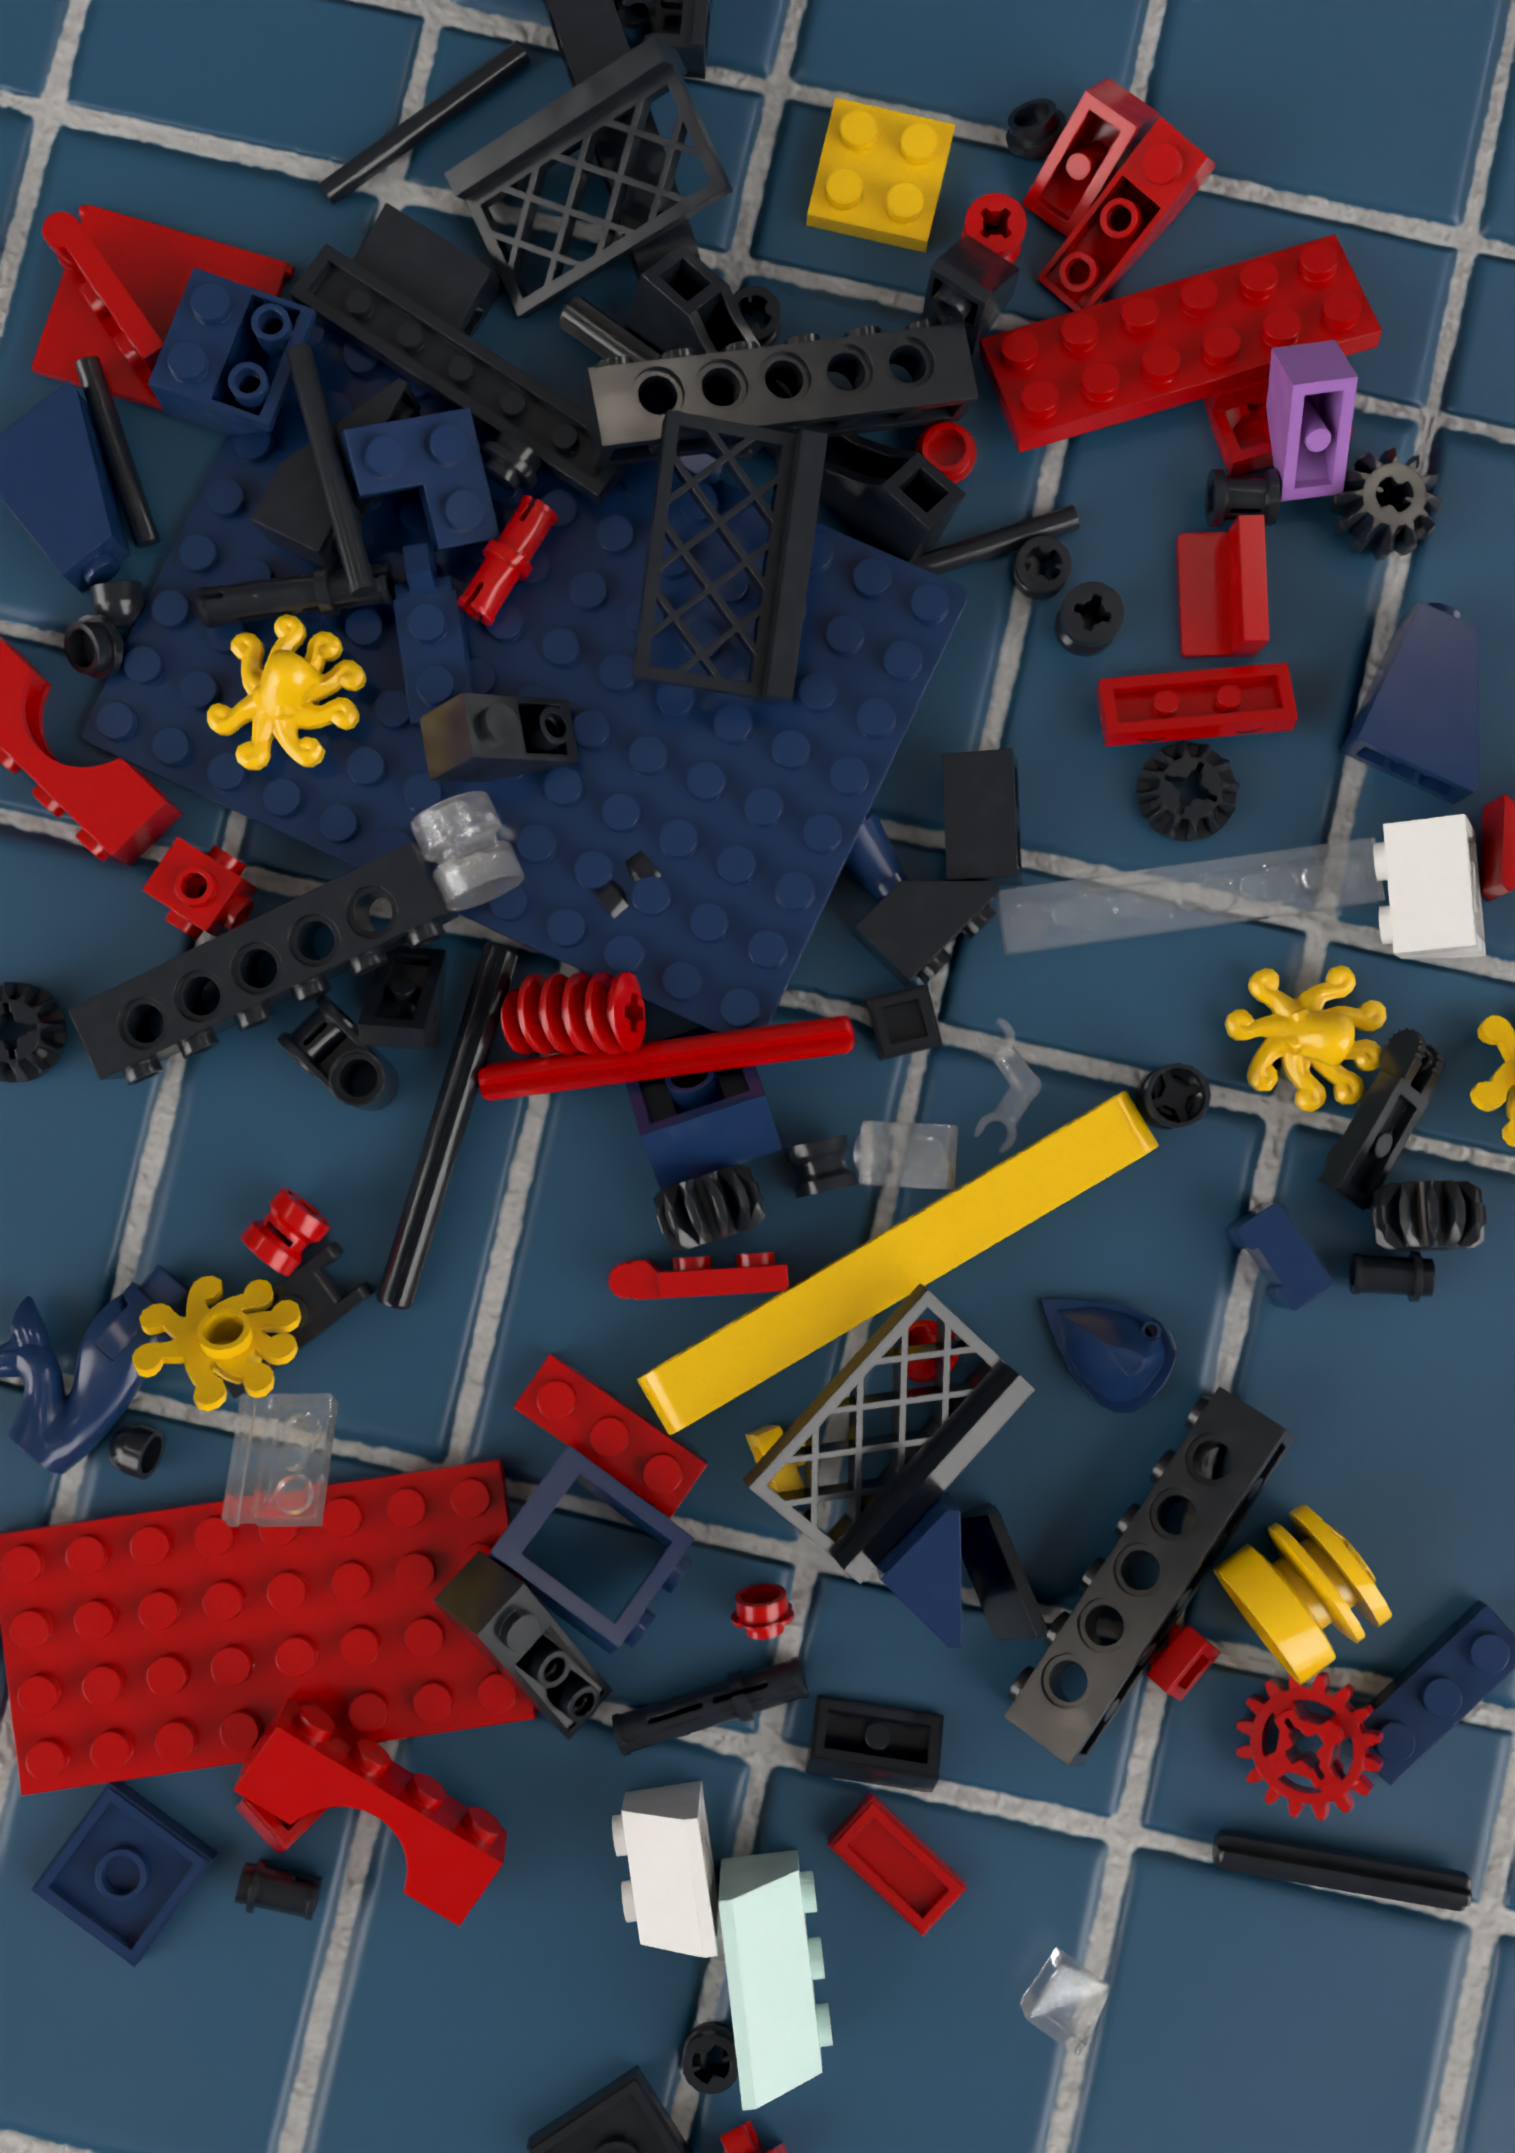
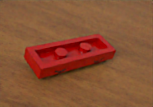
M1288 662L1099 679L1096 689L1104 747L1292 731L1298 719Z
M554 1353L549 1354L513 1406L514 1409L567 1446L573 1447L614 1479L670 1518L708 1465L707 1460L671 1435H668L667 1432Z

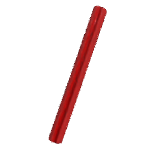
M843 1015L642 1043L641 1047L634 1054L628 1051L619 1054H609L604 1051L597 1054L580 1052L487 1064L479 1071L478 1081L482 1097L485 1100L494 1101L846 1054L853 1050L855 1036L850 1018Z

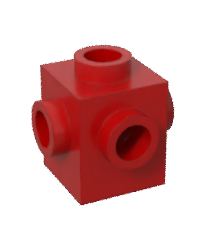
M177 837L142 891L170 908V911L164 918L167 922L198 940L203 931L218 937L244 924L254 908V901L251 897L257 890V887L240 877L247 866L216 845H213L206 855L185 840Z

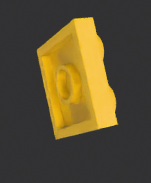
M835 97L808 207L806 226L926 253L953 140L955 124Z

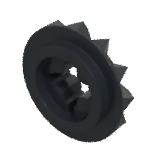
M1182 740L1159 749L1145 763L1138 777L1136 797L1143 818L1157 833L1175 841L1194 842L1212 836L1227 823L1236 810L1235 803L1239 783L1235 781L1230 769V760L1222 758L1213 751L1210 744L1200 745L1187 743ZM1197 769L1199 770L1197 774L1199 779L1197 789L1205 794L1204 797L1206 799L1195 798L1179 814L1177 811L1181 804L1178 802L1180 791L1172 787L1170 782L1173 780L1183 782Z
M4 982L3 985H0V1029L8 1026V1016H11V1013H13L16 1022L37 1027V1030L28 1031L27 1035L18 1037L15 1051H13L9 1041L0 1040V1081L8 1083L28 1082L47 1073L61 1057L67 1039L66 1020L61 1007L48 992L27 983Z

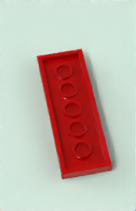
M1336 234L981 338L980 358L1018 453L1210 397L1216 393L1268 379L1272 348L1336 340L1344 355L1348 356L1378 347L1382 329Z

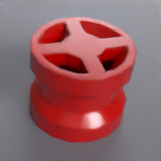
M995 192L982 195L973 201L966 212L961 239L969 235L1014 264L1019 257L1022 241L1025 236L1027 226L1025 211L1017 200L1007 194ZM984 225L1000 226L997 230L984 229Z

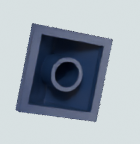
M943 1492L876 1568L880 1580L948 1648H962L961 1512L949 1492Z

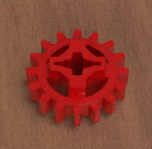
M1324 1671L1317 1675L1313 1685H1307V1681L1300 1685L1289 1675V1688L1287 1689L1276 1677L1271 1678L1264 1683L1270 1699L1268 1700L1255 1693L1250 1696L1246 1704L1256 1714V1717H1243L1237 1721L1236 1725L1239 1731L1250 1736V1742L1236 1749L1237 1757L1253 1758L1256 1765L1245 1777L1249 1784L1256 1783L1264 1779L1270 1786L1264 1801L1271 1805L1281 1796L1289 1799V1816L1297 1818L1305 1805L1309 1804L1312 1805L1313 1813L1317 1820H1325L1329 1815L1330 1802L1332 1801L1346 1814L1355 1806L1353 1796L1349 1791L1350 1789L1358 1794L1367 1796L1374 1787L1369 1778L1363 1774V1771L1379 1772L1383 1767L1384 1760L1376 1754L1369 1752V1747L1382 1741L1384 1738L1383 1732L1375 1729H1366L1363 1723L1374 1709L1370 1704L1355 1709L1349 1703L1355 1687L1348 1683L1337 1693L1330 1690L1329 1673ZM1299 1700L1321 1703L1333 1710L1335 1714L1329 1717L1309 1711L1305 1702ZM1274 1714L1276 1717L1274 1722L1280 1733L1277 1747L1269 1752L1267 1730ZM1303 1734L1306 1737L1317 1734L1321 1738L1323 1745L1316 1754L1313 1751H1307L1302 1754L1297 1748L1296 1743L1302 1738ZM1351 1736L1353 1759L1350 1769L1345 1775L1343 1772L1345 1767L1338 1756L1341 1742ZM1290 1772L1309 1778L1315 1788L1297 1784L1287 1778L1285 1774Z

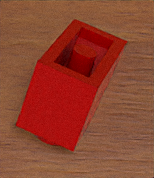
M1109 77L1087 89L1024 198L1022 205L1068 237L1150 130L1159 113Z

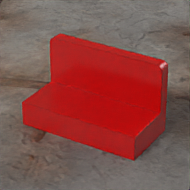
M1239 515L1228 532L1181 533L1176 540L1181 657L1184 659L1255 657L1269 641L1264 515Z

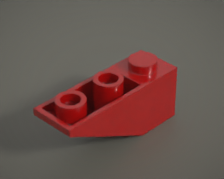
M1160 116L1036 279L1073 311L1098 304L1178 216L1217 164Z

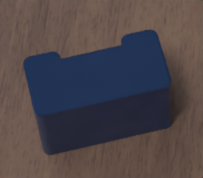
M1260 1203L1226 1226L1225 1233L1236 1248L1248 1251L1270 1283L1266 1286V1293L1276 1307L1296 1311L1333 1285L1332 1278L1281 1204Z

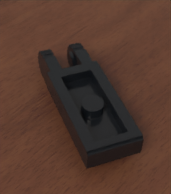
M1406 1028L1402 1031L1399 1029L1398 1033H1393V1037L1388 1039L1389 1044L1384 1046L1379 1055L1382 1070L1379 1071L1371 1087L1359 1099L1356 1114L1340 1142L1329 1152L1325 1162V1169L1318 1179L1319 1183L1343 1201L1363 1211L1369 1209L1374 1201L1373 1192L1383 1185L1429 1103L1428 1098L1439 1080L1438 1075L1443 1073L1442 1068L1445 1066L1443 1063L1445 1058L1441 1055L1442 1053L1431 1044L1427 1046L1428 1043L1424 1040L1425 1037L1414 1029L1409 1030Z

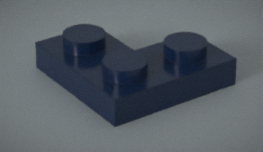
M470 407L345 429L340 433L356 500L419 488L434 553L486 543L490 539L497 540L500 533Z

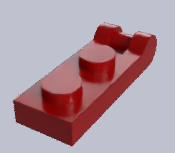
M56 212L49 215L42 225V234L50 249L56 254L64 271L75 278L86 279L87 282L79 286L78 290L100 322L110 316L114 319L122 332L114 336L113 340L136 372L146 366L152 374L164 343L79 221L67 212Z

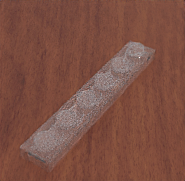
M1375 837L1004 889L996 896L1004 956L1379 903L1385 900L1383 882L1377 881L1374 867L1373 845L1376 843Z

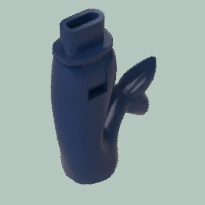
M160 1265L153 1269L141 1285L131 1282L124 1293L109 1302L88 1327L79 1347L75 1376L71 1391L67 1396L57 1357L49 1348L50 1339L47 1328L32 1297L27 1296L13 1315L10 1325L9 1342L0 1345V1377H21L24 1381L23 1397L8 1432L11 1440L33 1461L51 1472L62 1475L73 1468L114 1427L147 1379L146 1377L139 1376L134 1369L132 1355L135 1349L146 1343L171 1341V1337L166 1332L156 1335H148L143 1332L139 1321L142 1311L152 1304L163 1303L170 1306L180 1316L186 1309L190 1289Z

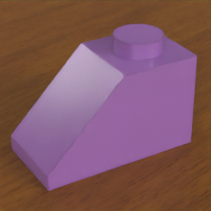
M1336 340L1272 348L1266 410L1274 469H1277L1280 479L1281 502L1336 495L1343 492L1358 376Z

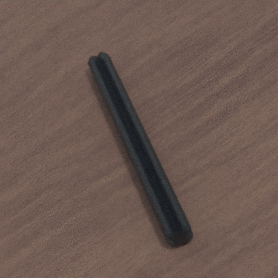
M488 942L484 945L377 1293V1301L385 1306L406 1310L413 1304L479 1089L478 1074L486 1066L501 1017V1008L508 994L519 958L518 952L509 946L494 942Z

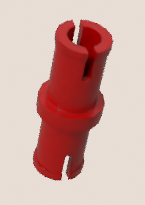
M530 495L522 497L520 505L498 540H489L482 551L486 559L463 595L456 601L459 608L473 619L479 621L482 616L481 622L485 625L491 626L493 624L496 614L517 581H525L533 569L529 563L551 527L558 520L557 514L539 499L532 506L534 499Z

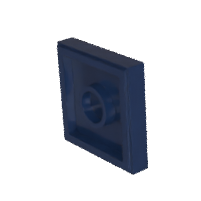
M123 1781L110 1782L31 1890L133 1967H136L218 1852Z

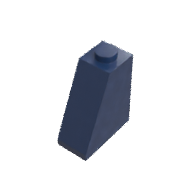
M68 380L0 433V499L61 575L83 593L93 585L110 581L118 573L120 563L127 559L131 553L111 471L88 403Z
M1420 601L1401 618L1340 752L1451 804H1455L1474 793L1480 781L1479 628L1463 621L1461 613L1448 605L1441 603L1426 604Z

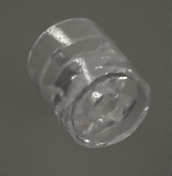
M471 791L445 799L424 810L410 823L412 833L424 860L438 863L437 868L432 873L433 880L446 909L449 911L466 910L492 901L509 892L524 880V873L510 842L497 840L496 833L502 824L488 793L484 791Z

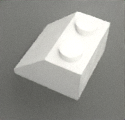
M1459 814L1383 824L1384 842H1376L1373 845L1377 881L1388 880L1390 905L1379 906V928L1382 944H1393L1394 954L1401 959L1473 958L1486 956L1476 832L1467 816Z
M702 1781L625 1792L621 1814L612 1816V1832L616 1856H628L631 1880L622 1881L621 1883L626 1923L637 1921L640 1945L702 1958L718 1956L719 1898Z

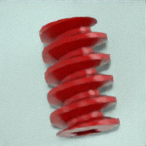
M630 971L617 973L615 977L608 972L595 973L592 978L586 973H575L570 978L563 973L551 974L548 978L541 974L528 975L522 982L520 990L514 989L509 992L501 1008L502 1029L506 1041L513 1051L521 1055L537 1052L543 1055L558 1052L563 1054L580 1052L597 1054L603 1051L609 1054H619L625 1051L634 1054L641 1047L645 1037V1005L641 986L636 976Z

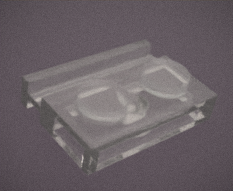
M332 1393L269 1394L268 1397L260 1398L241 1394L221 1518L229 1527H239V1524H256L258 1527L322 1526L338 1401Z

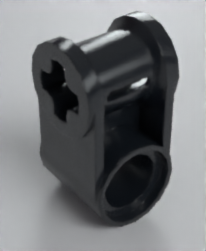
M325 994L315 1000L318 1007L291 1034L283 1032L277 1038L281 1046L311 1075L318 1078L338 1100L346 1105L371 1112L383 1109L397 1095L399 1079L393 1065L373 1045L360 1044L358 1025ZM372 1064L377 1071V1084L368 1095L357 1097L352 1090V1077L356 1070L363 1065Z

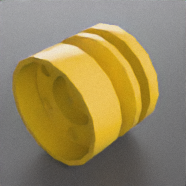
M1303 1503L1289 1512V1518L1303 1540L1302 1542L1298 1543L1283 1526L1276 1522L1268 1528L1271 1541L1280 1556L1275 1562L1271 1564L1259 1551L1246 1544L1213 1568L1220 1584L1248 1624L1283 1668L1300 1685L1336 1659L1332 1645L1323 1631L1328 1625L1332 1623L1343 1635L1356 1644L1365 1638V1633L1359 1621L1351 1611L1352 1607H1355L1377 1628L1392 1617L1385 1599L1375 1584L1376 1579L1360 1554L1336 1528L1324 1522L1309 1506Z

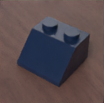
M700 1027L663 1040L712 1034L715 1032ZM755 1066L626 1083L639 1134L660 1190L707 1173L782 1150L769 1104Z

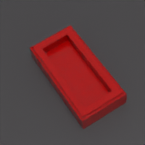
M872 1792L861 1801L827 1839L828 1846L922 1936L930 1930L967 1889L965 1880Z

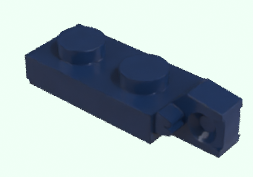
M428 542L402 547L407 583L394 585L396 599L393 600L410 724L415 729L421 728L419 718L461 693H474L463 611L456 603L460 596L456 589H454L451 575L438 577L436 557L434 553L430 552Z

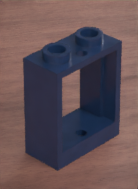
M568 1445L487 1556L522 1581L541 1604L600 1648L611 1654L619 1649L623 1642L633 1648L644 1635L656 1616L647 1609L648 1605L661 1587L671 1593L683 1578L693 1562L684 1553L695 1538ZM574 1481H577L665 1547L614 1622L610 1621L522 1555V1552Z

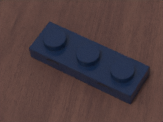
M1478 1600L1368 1703L1374 1711L1363 1722L1365 1728L1382 1731L1384 1737L1380 1743L1369 1747V1752L1376 1754L1384 1760L1383 1767L1377 1773L1390 1786L1515 1669V1634L1487 1604ZM1351 1736L1347 1737L1346 1739L1353 1746Z

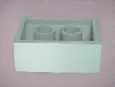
M798 1850L721 1859L718 1902L743 2111L757 2109L823 2073L821 2047L833 2046L829 2004H816L813 1980L825 1979L821 1937L808 1938L805 1913L817 1912L813 1870L800 1872Z

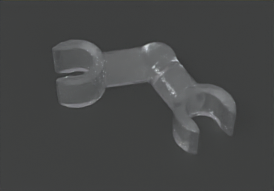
M998 1018L996 1023L1005 1035L1004 1046L999 1050H990L983 1044V1041L977 1034L973 1035V1045L980 1056L993 1060L1011 1087L994 1113L985 1115L978 1121L974 1130V1138L979 1137L988 1123H1002L1007 1130V1137L998 1151L1000 1154L1009 1150L1014 1144L1017 1137L1015 1126L1031 1101L1040 1093L1042 1085L1039 1077L1031 1071L1015 1048V1033L1012 1026L1006 1020Z

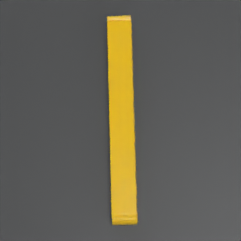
M1124 1090L787 1288L786 1291H782L677 1353L636 1380L668 1435L674 1434L907 1297L920 1283L923 1286L929 1284L1157 1148L1159 1144L1128 1092Z

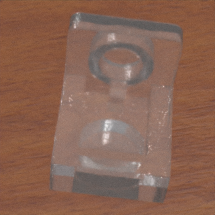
M864 1120L862 1122L861 1134L857 1137L854 1146V1163L859 1171V1183L861 1185L955 1190L958 1126Z

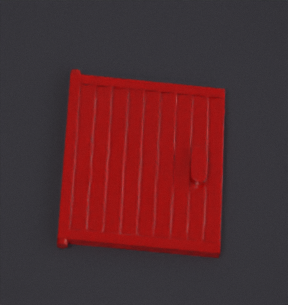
M87 204V206L80 205L78 214L82 218L81 226L163 343L193 268L280 298L287 278L293 279L295 275V267L285 261ZM64 271L31 365L34 374L62 382L69 380L72 385L82 387L75 362L85 357L97 356L100 359L113 397L164 411L148 385L151 376L148 368L144 366L135 372L114 342L113 337L122 332L114 319L110 316L100 322L78 290L79 286L87 282L86 279L75 278Z

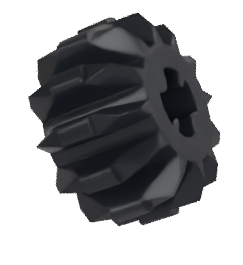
M1393 447L1392 449L1385 450L1379 460L1370 452L1364 454L1354 464L1355 470H1346L1343 492L1336 494L1332 498L1329 511L1343 516L1334 527V535H1346L1351 532L1356 537L1351 545L1352 554L1360 553L1369 544L1372 547L1376 562L1385 560L1391 554L1392 549L1400 556H1406L1416 548L1417 539L1425 540L1434 531L1436 523L1431 516H1434L1441 509L1444 499L1428 493L1437 483L1438 474L1420 476L1415 471L1419 467L1420 455L1410 457L1403 465L1400 464L1396 449ZM1388 502L1391 504V505H1387V506H1384V507H1381V506H1380V505L1386 504V503H1388Z
M739 1164L660 1190L653 1199L657 1212L655 1218L660 1233L664 1234L669 1249L680 1252L757 1227L766 1217L762 1204L764 1198L759 1183L755 1182L749 1167Z
M1407 1181L1383 1185L1373 1192L1374 1208H1371L1372 1228H1375L1376 1244L1386 1250L1405 1252L1467 1250L1468 1248H1475L1484 1242V1225H1487L1486 1205H1483L1481 1189L1468 1181Z

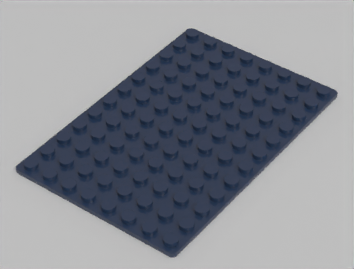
M315 319L306 344L310 345L332 425L398 378L409 384L421 407L420 416L454 410ZM292 379L272 431L227 435L144 603V613L142 616L137 617L124 644L121 666L113 676L107 678L83 727V739L95 748L117 758L121 757L132 765L356 868L409 842L427 847L458 915L591 976L595 973L608 972L615 977L617 973L630 971L636 976L641 986L643 1000L715 1033L770 1026L850 855L860 829L872 808L966 607L968 600L967 590L958 583L816 522L792 700L777 706L753 702L754 699L630 679L659 460L632 463L601 506L541 466L535 473L538 481L532 490H526L518 486L514 492L508 491L486 474L500 535L520 505V500L524 495L533 497L534 502L532 506H534L537 499L548 505L557 514L558 520L551 527L529 563L533 569L525 581H517L496 614L495 621L491 626L481 622L482 616L477 621L463 611L474 693L569 700L579 762L571 766L488 782L430 781L421 728L415 729L410 724L393 603L341 609L340 615L333 617H324L323 612L292 615L296 616L306 627L307 637L303 645L295 652L303 658L307 652L308 642L314 634L321 631L331 632L340 639L343 647L340 658L332 662H326L322 674L329 672L343 659L353 660L364 669L367 680L362 689L354 692L342 688L319 703V705H323L338 697L348 698L356 705L359 711V722L355 728L347 731L338 728L335 724L313 730L299 729L300 739L306 736L315 738L326 751L322 762L314 767H303L295 762L281 747L277 739L274 738L268 765L259 771L247 770L237 762L235 753L237 746L251 741L252 722L244 725L230 736H222L210 728L207 723V711L212 705L217 703L233 708L248 695L242 684L241 660L231 651L232 639L237 634L244 632L255 634L264 645V669L270 651L278 640L274 631V624L278 618L233 623L207 629L201 621L197 606V600L206 599H200L197 591L199 587L225 586L241 582L314 573L315 567L319 566L269 542L251 521L279 464L309 443ZM474 423L479 448H481L486 440H495L496 437ZM481 455L482 461H483V465H485V463H486L487 461H486V460L484 459V457ZM687 469L692 477L697 475L696 473ZM674 471L671 493L683 485ZM706 479L698 483V486L720 516L747 497L743 490L720 480L716 485ZM419 488L385 494L378 502L372 501L361 522L362 538L369 564L388 562L392 570L394 583H407L402 547L428 542L430 552L434 553ZM686 492L669 505L667 521L684 544L711 524L689 492ZM766 501V503L771 508V502ZM752 503L726 522V525L748 555L766 543L768 525ZM716 530L689 550L712 583L739 563ZM666 538L664 540L662 560L674 552ZM488 542L434 553L438 577L451 575L454 589H456L459 596L463 595L486 559L482 551ZM765 553L753 561L761 574ZM680 558L660 571L658 587L674 610H677L702 591V588ZM342 561L337 569H343ZM744 569L717 588V591L739 621L758 606L759 590ZM707 596L680 616L702 648H705L730 629ZM657 604L653 627L666 618ZM756 619L744 627L752 640ZM671 623L652 637L649 666L676 670L694 656ZM734 634L709 653L708 657L724 678L747 682L751 657ZM699 662L685 671L708 675ZM641 850L661 876L659 878L647 876L636 883L630 877L625 862ZM613 880L624 890L629 906L617 917L613 918L590 889H600Z

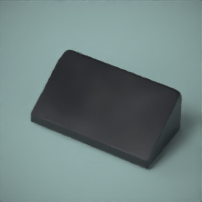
M987 1503L961 1514V1557L993 1635L1001 1640L1039 1639L1046 1636L1045 1631L1048 1628L999 1510L995 1505Z
M817 1696L806 1773L920 1792H933L939 1780L944 1715Z

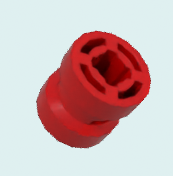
M283 1186L270 1201V1212L262 1220H253L240 1235V1238L263 1262L277 1272L289 1277L302 1262V1251L309 1243H319L332 1226L309 1202L296 1192Z

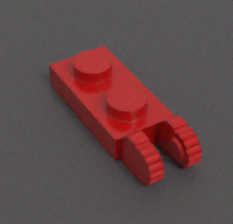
M774 1252L736 1254L737 1266L711 1268L710 1256L672 1258L673 1270L668 1271L660 1270L649 1259H640L632 1262L628 1260V1262L624 1261L621 1264L617 1263L615 1268L612 1267L611 1274H608L609 1281H607L610 1285L609 1290L613 1291V1296L617 1295L619 1299L626 1298V1300H629V1298L642 1300L786 1291L790 1286L788 1263L775 1264Z

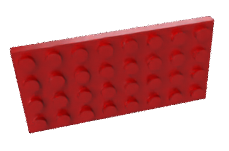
M503 1458L0 1532V1627L21 1796L244 1763L287 1698L292 1699L301 1706L312 1705L323 1710L332 1718L335 1726L357 1740L368 1739L375 1743L535 1719L538 1714L537 1709L460 1632L433 1601L479 1550L488 1555L511 1524Z

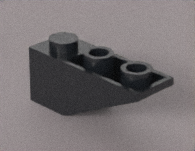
M400 378L332 425L361 534V522L372 501L378 502L384 495L356 500L340 433L345 429L420 416L421 407L409 384ZM309 442L279 464L251 521L269 542L319 566L331 565L332 570H336L341 562V557Z
M480 1550L433 1599L460 1632L566 1739L570 1740L613 1691L529 1588Z

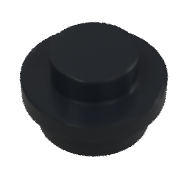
M1045 98L1034 99L1018 106L1008 117L1009 129L1006 132V142L1009 151L1014 155L1023 156L1028 159H1040L1048 156L1067 124L1065 114L1056 108V104L1052 100Z
M501 431L494 441L486 440L483 443L480 453L487 461L484 465V470L493 481L511 492H514L518 486L526 490H532L538 481L535 473L542 465L540 458L533 450L515 436Z
M101 614L85 615L77 623L70 625L65 633V653L68 661L76 671L88 674L94 678H105L113 676L119 670L124 654V642L121 634L109 618Z

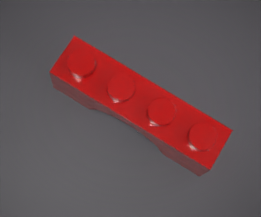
M0 636V763L14 775L23 769L38 784L31 790L32 795L56 817L61 818L67 812L82 827L75 835L76 838L97 858L105 862L112 856L131 867L171 827L183 812L140 770L121 757L94 767H74L60 763L50 750L43 729V711L52 684L8 641Z
M287 1698L246 1758L233 1789L234 1792L289 1825L309 1813L329 1807H350L376 1816L392 1829L403 1847L407 1863V1875L403 1893L457 1926H460L504 1863L507 1831L501 1827L499 1821L490 1812L477 1806L470 1808L447 1795L443 1786L431 1776L424 1773H411L393 1762L389 1754L377 1743L368 1739L357 1740L336 1727L332 1718L323 1710L312 1705L301 1706L290 1698Z

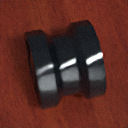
M1089 581L1077 585L1068 592L1055 617L1054 630L1058 642L1065 650L1076 656L1089 657L1100 654L1111 644L1123 623L1124 607L1122 600L1113 588L1104 583ZM1095 611L1100 617V623L1098 622V618L1094 615Z
M846 1134L785 1148L787 1160L795 1165L798 1179L794 1184L796 1198L858 1184L855 1171L847 1167L844 1155L849 1148Z

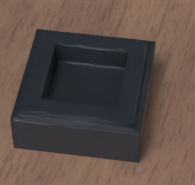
M928 984L865 1000L880 1061L943 1045Z

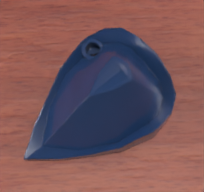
M1041 1299L1050 1331L1074 1380L1094 1402L1115 1413H1133L1146 1405L1164 1387L1174 1367L1178 1350L1173 1335L1160 1321L1127 1306L1080 1299ZM1145 1328L1147 1329L1150 1337H1148L1145 1334Z

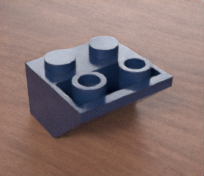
M193 268L148 385L168 416L225 436L272 431L292 381L286 349L295 344H306L317 316L315 309Z

